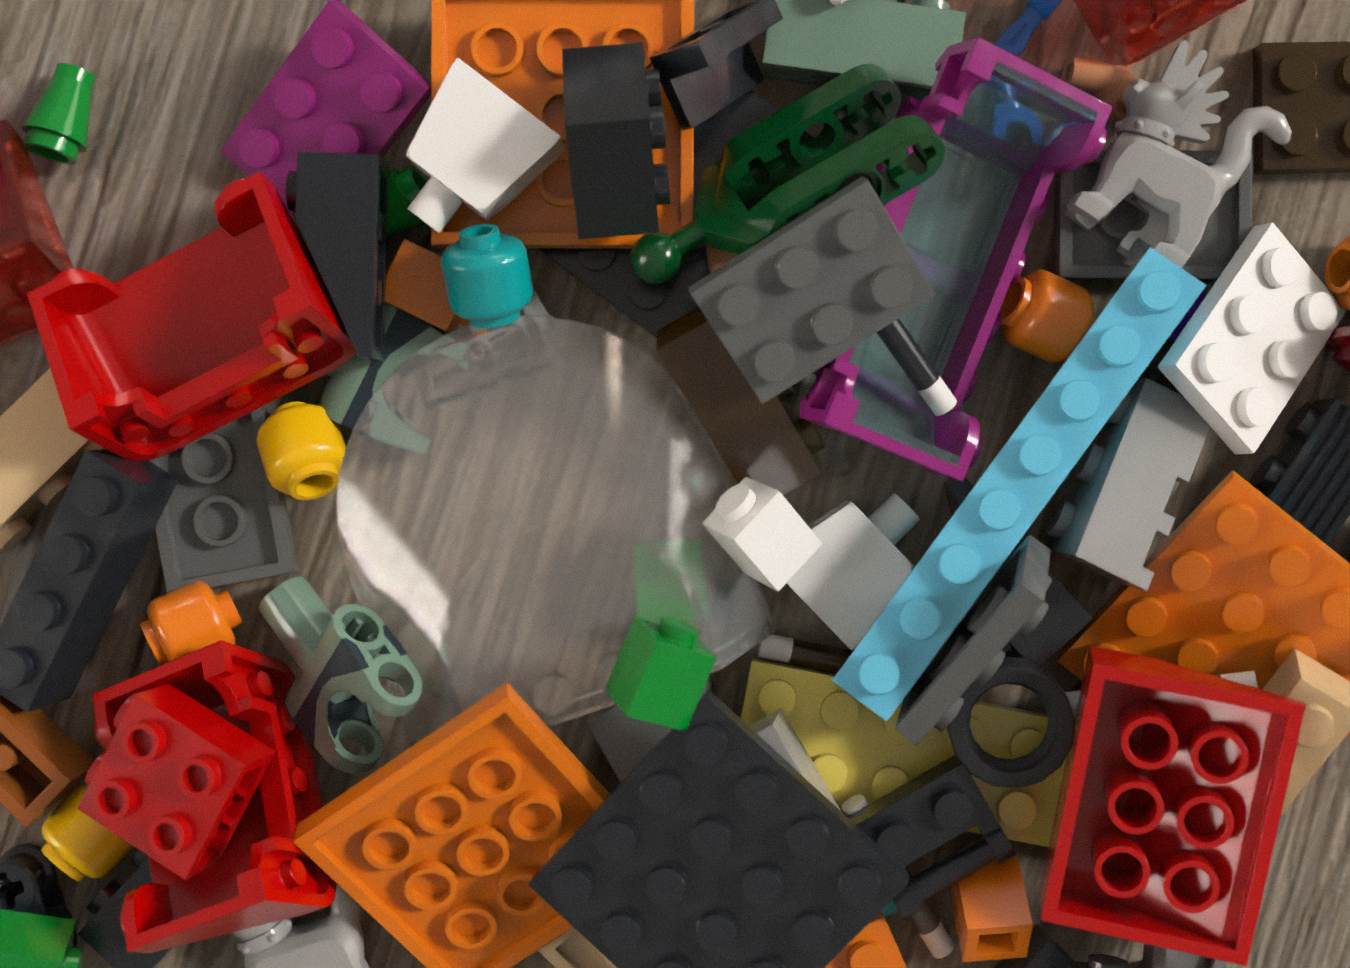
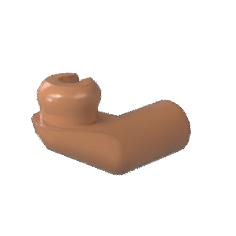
M1070 56L1065 63L1062 73V80L1084 92L1093 93L1097 99L1113 106L1109 118L1114 123L1126 117V106L1122 100V94L1125 88L1132 81L1136 80L1135 75L1129 68L1123 65Z

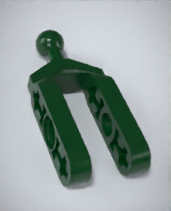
M861 64L853 67L731 139L722 151L721 159L703 169L693 214L696 220L670 235L664 232L643 234L635 242L630 253L633 271L647 283L659 284L670 281L678 273L683 262L682 258L708 243L712 248L740 255L787 225L786 219L792 214H795V217L798 218L818 205L815 201L816 199L822 197L823 200H826L837 193V189L842 181L854 174L862 173L861 176H864L869 181L881 203L885 205L933 176L942 165L945 156V145L926 120L919 116L907 115L892 121L899 111L901 92L881 67L875 64ZM870 92L872 100L865 104L864 96ZM837 109L844 115V118L841 120L833 113ZM816 123H824L823 129L817 137L811 141L799 143L801 135L807 128ZM780 142L787 148V151L781 153L776 146ZM912 146L913 152L908 156L907 149ZM757 158L759 165L750 170L748 163ZM879 163L885 168L881 173L875 167ZM768 194L749 212L742 203Z

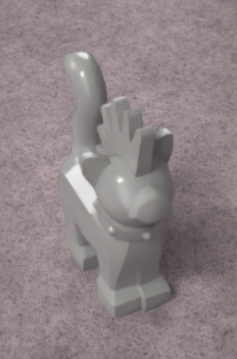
M1186 40L1181 41L1176 46L1159 82L1149 83L1138 78L1125 88L1122 100L1126 106V117L1115 123V128L1118 130L1116 133L1117 137L1109 145L1104 155L1096 183L1091 191L1076 193L1067 204L1066 208L1068 209L1064 213L1065 216L1088 231L1102 219H1106L1123 199L1136 206L1146 214L1144 225L1138 231H1129L1116 249L1135 264H1138L1151 247L1182 268L1199 244L1208 219L1220 203L1224 193L1238 182L1250 163L1252 138L1258 132H1262L1281 145H1286L1291 138L1292 131L1285 115L1268 106H1259L1244 109L1227 127L1223 150L1216 162L1209 166L1173 148L1175 145L1174 138L1198 144L1208 141L1210 136L1202 127L1215 126L1220 122L1221 118L1205 110L1223 102L1229 96L1227 91L1205 93L1223 74L1224 70L1222 67H1217L1198 77L1207 58V51L1201 50L1185 66L1188 51V42Z
M336 883V895L331 903L332 907L328 916L292 926L291 920L285 919L233 932L238 938L237 950L241 951L245 957V968H370L365 960L364 928L360 922L361 906Z

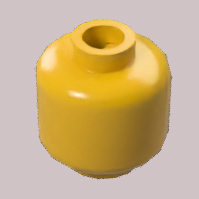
M300 401L283 404L258 429L256 444L267 478L271 486L283 494L291 495V497L297 500H313L326 496L334 491L339 485L340 479L348 470L350 456L339 424L329 419L325 409L320 405L306 404Z
M79 785L42 825V835L47 843L42 847L41 852L55 866L78 882H81L86 875L95 879L105 878L134 847L77 809L89 785Z

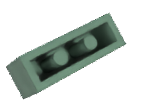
M776 0L783 19L765 30L760 70L763 78L822 86L853 67L861 64H875L881 67L896 84L901 92V97L923 100L929 96L938 71L935 70V63L949 45L960 43L963 40L966 12L950 10V4L944 0H912V4L886 0H849L838 6L833 5L829 0Z

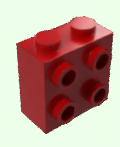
M165 684L131 695L121 705L115 715L113 725L117 730L107 750L95 759L86 774L85 782L89 786L77 809L182 879L187 880L219 863L276 751L171 684Z

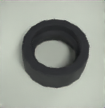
M1005 657L998 670L984 685L973 681L960 696L964 699L963 705L953 721L946 727L955 756L971 775L992 786L1019 789L1042 782L1062 766L1073 746L1075 718L1067 695L1045 668L1025 658ZM1003 684L1021 685L1035 692L1044 703L1048 714L1047 733L1040 745L1028 755L1014 759L997 758L985 752L974 740L970 729L971 711L978 698L990 688Z

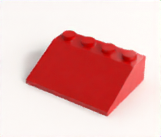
M1089 646L1075 714L1073 746L1066 758L1039 890L1041 921L1247 966L1306 705L1304 702L1156 658Z

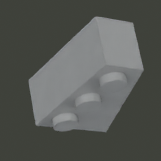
M1148 378L1137 379L1107 420L1108 424L1098 444L1091 442L1078 460L1074 476L1080 480L1070 501L1068 502L1063 499L1054 509L1048 521L1046 533L1052 536L1047 545L1051 552L1111 582L1148 591L1154 572L1143 567L1155 534L1164 539L1170 534L1175 518L1165 512L1179 483L1184 485L1189 483L1210 426L1184 396Z

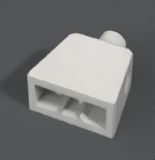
M457 57L451 65L406 154L412 164L430 178L407 209L437 233L442 231L462 203L480 217L489 221L560 156L565 149L561 136Z
M893 493L868 518L852 501L846 500L808 525L822 542V545L787 584L851 650L859 644L912 572L914 566L894 545L920 521V518L897 494Z

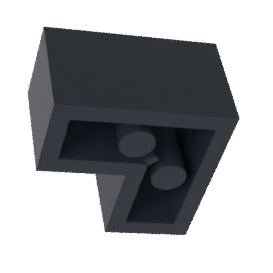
M643 42L562 49L565 132L578 239L659 233L657 205L670 204L667 163L654 165L653 149L666 148L659 68L645 69Z

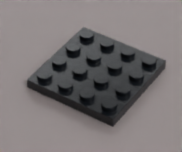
M708 689L700 697L686 732L671 728L539 869L528 885L617 968H825L909 883V873Z

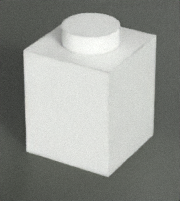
M745 477L739 484L726 490L717 501L716 509L702 522L703 526L746 575L778 592L822 545V542L780 491L749 477Z

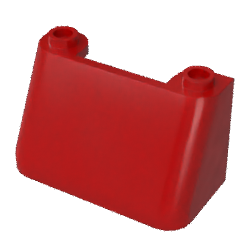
M260 171L248 178L231 182L215 200L213 210L221 228L115 283L97 273L74 268L58 273L50 282L27 293L71 431L124 459L134 461L157 459L335 370L353 357L356 350L317 265L276 186Z
M220 640L92 694L96 719L94 725L95 736L105 751L117 730L113 722L121 705L135 693L165 684H171L276 751L219 863L184 880L148 856L152 883L132 888L125 896L120 915L127 952L152 953L305 915L330 906L334 901L337 889L336 882L293 843L298 823L322 808V801L311 743L297 726L285 706V696L296 678L291 669L281 660Z

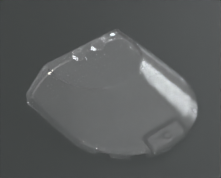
M520 315L519 319L513 323L497 328L482 329L475 328L470 324L444 334L423 346L406 359L382 383L367 403L355 424L345 449L339 473L337 527L340 547L359 605L373 610L401 643L421 677L422 693L419 700L410 712L400 716L410 746H413L506 682L548 727L616 705L605 691V687L634 616L659 623L661 616H670L699 630L697 638L717 657L711 673L722 670L776 631L761 583L746 575L702 524L716 509L717 501L721 495L729 489L715 445L673 376L661 364L646 354L642 348L620 335L596 325L591 326L573 320L554 318L551 315ZM387 679L392 695L405 697L403 688L397 682Z

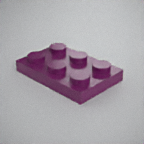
M329 0L220 152L248 177L260 171L276 186L287 207L286 179L289 171H297V152L379 154L383 158L431 96V83L340 0ZM289 211L290 215L295 218V211Z

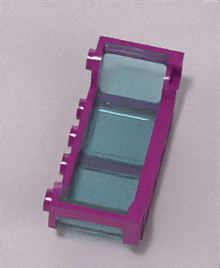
M979 37L949 45L935 63V70L938 71L929 96L925 97L922 102L909 97L896 114L895 119L907 115H916L925 119L944 143L945 156L942 165L933 176L883 205L936 294L899 319L954 395L957 403L947 413L936 416L877 333L813 372L812 374L816 375V379L810 394L806 393L800 403V418L857 438L924 467V470L933 474L959 481L964 480L967 470L976 463L983 447V437L980 434L977 418L960 412L962 403L970 398L978 380L976 368L986 344L995 337L1002 319L1000 308L1009 286L1016 281L1022 272L1026 258L1024 248L1033 226L1041 220L1049 204V193L1047 191L1054 173L1076 170L1083 164L1091 163L1099 155L1106 141L1107 132L1105 125L1113 106ZM912 146L907 149L908 156L913 152ZM881 163L876 165L880 173L885 170Z

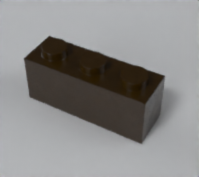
M699 307L657 330L656 350L738 484L745 477H749L785 495L823 475L818 451L826 448L825 443L816 425L805 419L798 418L787 398L795 395L792 386L762 404Z

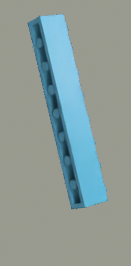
M1151 247L1147 250L832 680L835 684L886 722L1198 298L1206 284Z

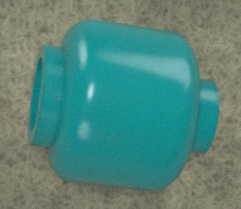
M478 224L461 230L459 232L460 240L448 246L440 258L447 300L452 312L468 320L470 325L475 328H497L513 323L519 319L520 311L528 306L533 296L530 267L524 244L515 236L500 233L499 227L494 224Z

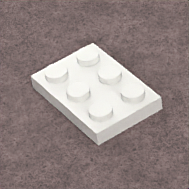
M1273 222L1257 225L1251 229L1158 368L1235 455L1254 454L1346 310L1340 306L1337 299Z

